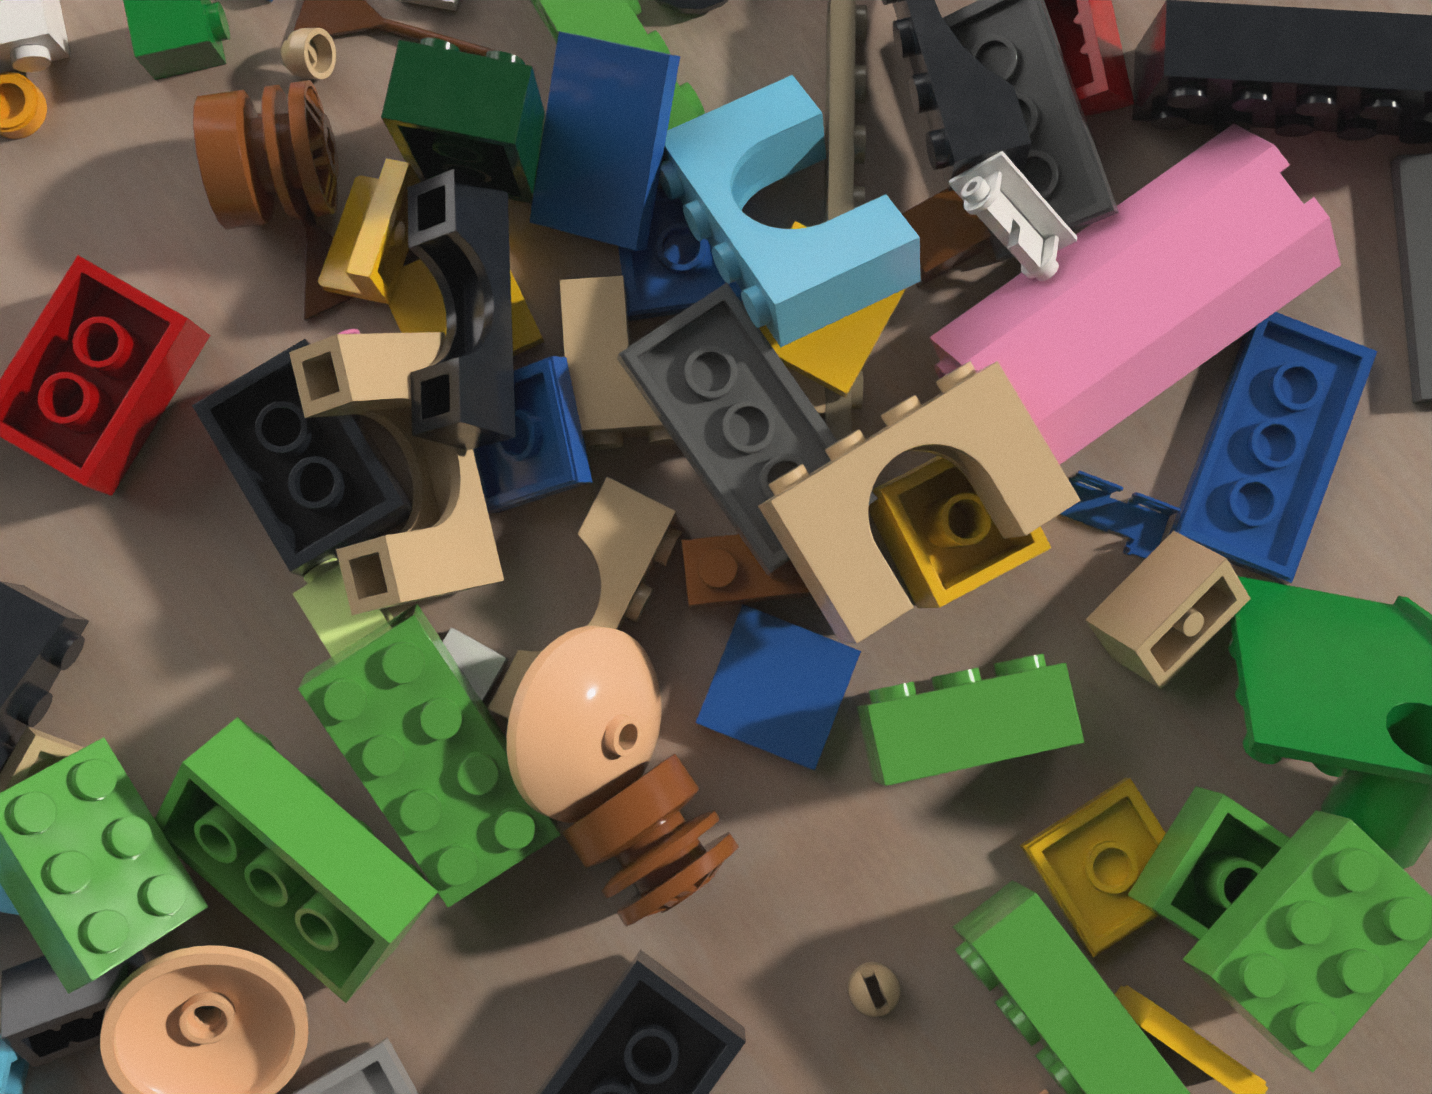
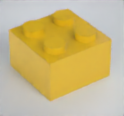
M940 456L872 490L878 499L869 505L868 510L917 608H940L1051 549L1041 526L1026 536L1003 539L966 476L954 464Z

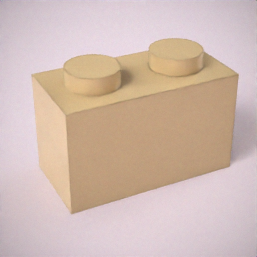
M1173 531L1085 621L1112 659L1159 689H1162L1251 598L1227 558Z

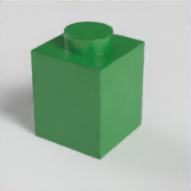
M123 0L134 56L154 80L227 64L222 41L230 40V30L220 2L211 3L210 0Z

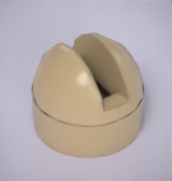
M301 28L292 31L288 36V40H285L281 47L280 53L283 65L294 76L303 79H326L334 70L336 63L335 45L330 34L322 28Z
M864 963L852 972L848 980L847 990L849 998L856 1010L865 1016H885L894 1010L899 1002L901 995L900 983L893 971L882 963ZM874 974L880 991L886 1000V1003L879 1007L874 1006L863 980Z

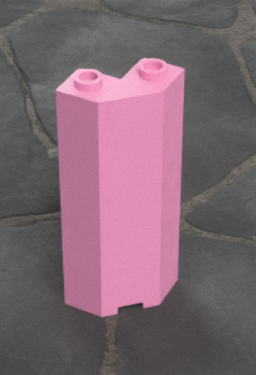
M1233 124L1117 205L1119 213L1090 224L1077 233V242L1057 251L1056 261L1059 267L1050 279L1039 281L1036 277L1027 278L1023 273H1020L929 337L940 359L934 365L935 372L940 379L971 361L976 371L998 361L1060 465L1340 267L1341 263L1330 217L1315 197L1303 204L1281 175V172L1290 164L1274 144Z

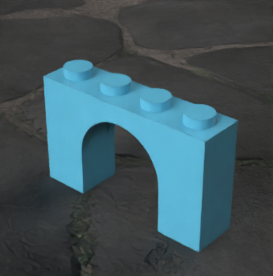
M793 75L667 130L659 182L666 196L670 200L679 198L682 202L685 219L694 237L698 241L707 239L712 246L714 262L724 281L728 284L736 281L741 288L743 304L751 321L757 328L766 325L780 347L921 281L920 237L886 194L829 221L801 229H781L766 226L751 219L742 212L747 201L762 188L826 159L823 114Z

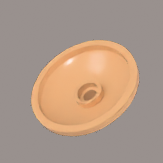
M605 626L579 627L566 632L551 642L537 656L525 673L510 710L507 727V758L510 773L519 794L538 813L557 821L576 823L640 779L645 772L655 750L659 735L661 694L652 661L638 641L623 631Z
M206 945L179 949L159 956L142 965L126 978L115 991L103 1017L100 1034L101 1056L109 1077L123 1094H277L294 1076L305 1055L309 1034L308 1013L303 996L289 975L273 962L260 955L227 946ZM202 1006H214V1007H216V1008L210 1009V1010H206V1009H202V1008H200V1007H202Z

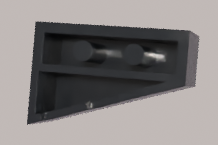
M0 581V773L26 727H34L47 713L53 699V695L49 691L60 671L68 669L80 655L85 642V638L81 634L89 620L24 585Z

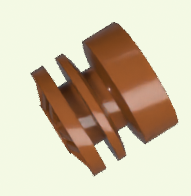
M311 80L290 83L288 100L279 84L265 86L262 95L261 117L258 116L251 98L244 89L196 97L193 107V130L198 164L210 206L218 223L225 230L263 225L271 222L274 211V193H277L285 213L291 220L304 218L308 203L317 217L332 215L337 212V177L339 175L337 148L329 118L324 113L318 92Z
M676 754L658 764L640 779L562 832L586 868L596 866L615 856L622 868L608 880L601 890L607 899L634 884L639 893L628 900L617 911L618 916L626 927L646 916L658 912L664 913L691 896L715 876L724 860L739 848L730 832L721 835L705 846L698 839V837L720 820L715 810L703 813L689 821H686L680 813V810L698 792L699 787Z

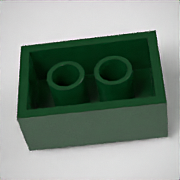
M422 38L420 44L398 40L381 118L405 162L411 164L420 181L422 182L449 170L456 169L508 192V199L532 204L546 117L533 67L525 65L524 60L520 57L503 51H488L486 56L460 52V49L454 44L438 38Z

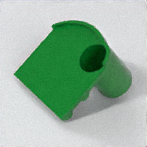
M1238 576L1251 599L1230 619L1232 639L1228 649L1231 656L1236 660L1239 685L1235 696L1245 712L1244 717L1247 730L1243 739L1245 752L1252 759L1263 764H1276L1283 757L1311 762L1324 774L1338 777L1321 805V811L1351 819L1402 869L1413 866L1432 839V615L1408 597L1398 596L1392 605Z

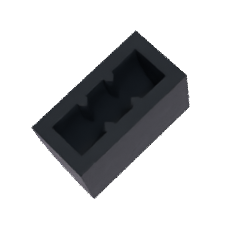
M142 951L137 952L94 981L69 994L45 955L3 970L1 978V1039L34 1068L100 1044L101 1027L108 1003L122 982L134 971L146 964Z

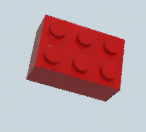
M77 255L0 378V437L83 486L112 496L211 335L189 318Z

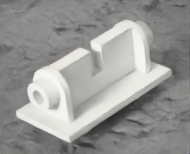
M1003 151L949 180V185L964 201V209L970 215H977L1021 263V271L1027 278L1036 277L1039 281L1050 279L1059 267L1056 261L1057 251L1077 242V236Z

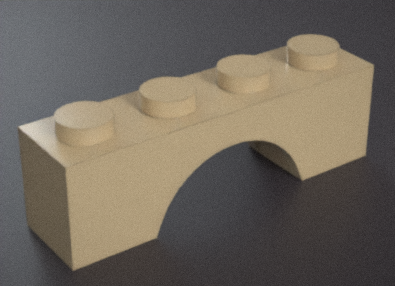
M606 477L578 532V536L594 555L601 577L599 604L592 620L587 626H605L621 631L627 618L636 623L638 622L653 592V588L644 583L655 561L666 566L679 542L682 531L673 527L677 520L675 510L609 477ZM517 651L488 708L489 710L509 719L518 687L525 673L542 651Z

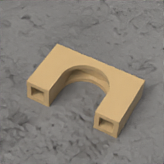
M623 275L559 280L564 354L568 362L586 449L607 450L624 446L623 438L649 436V444L651 445L676 444L617 359L618 354L630 346L626 289ZM786 366L823 419L826 413L825 387Z
M445 332L336 334L289 352L304 417L356 414L377 421L392 434L400 445L412 476L413 510L400 533L385 535L336 549L352 615L458 593L504 581L473 449L464 450L412 436L411 372L428 367L436 360L445 342Z
M971 361L963 364L936 381L942 393L921 405L916 395H913L883 413L881 418L886 427L865 439L860 429L825 449L831 461L809 474L805 466L801 464L768 484L774 496L758 505L840 643L857 644L914 608L876 545L871 533L868 516L870 494L878 475L900 453L907 451L932 453L948 460L960 469L972 485L1003 539L1026 536L1081 501L998 361L977 371Z

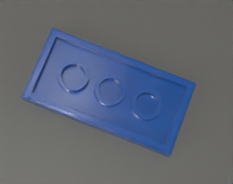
M1278 312L1273 313L1245 333L1179 506L1181 512L1176 514L1169 535L1175 531L1227 558L1229 563L1281 584L1292 583L1377 351Z

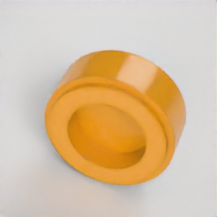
M15 72L0 73V135L9 139L28 137L41 127L46 118V99L41 90L27 77Z

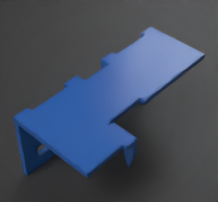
M1079 470L1070 476L1069 482L1081 501L1060 515L1105 532L1111 530L1129 537L1122 553L1129 556L1133 554L1146 559L1159 546L1169 517L1181 512V508L1137 492L1132 494V497L1128 499L1126 504L1110 498L1112 493L1123 491L1122 486ZM1138 504H1141V505L1147 506V507H1149V508L1155 509V510H1157V511H1160V513H1159V512H1156V511H1154V510L1148 509V508H1146V507L1140 506V505H1138Z

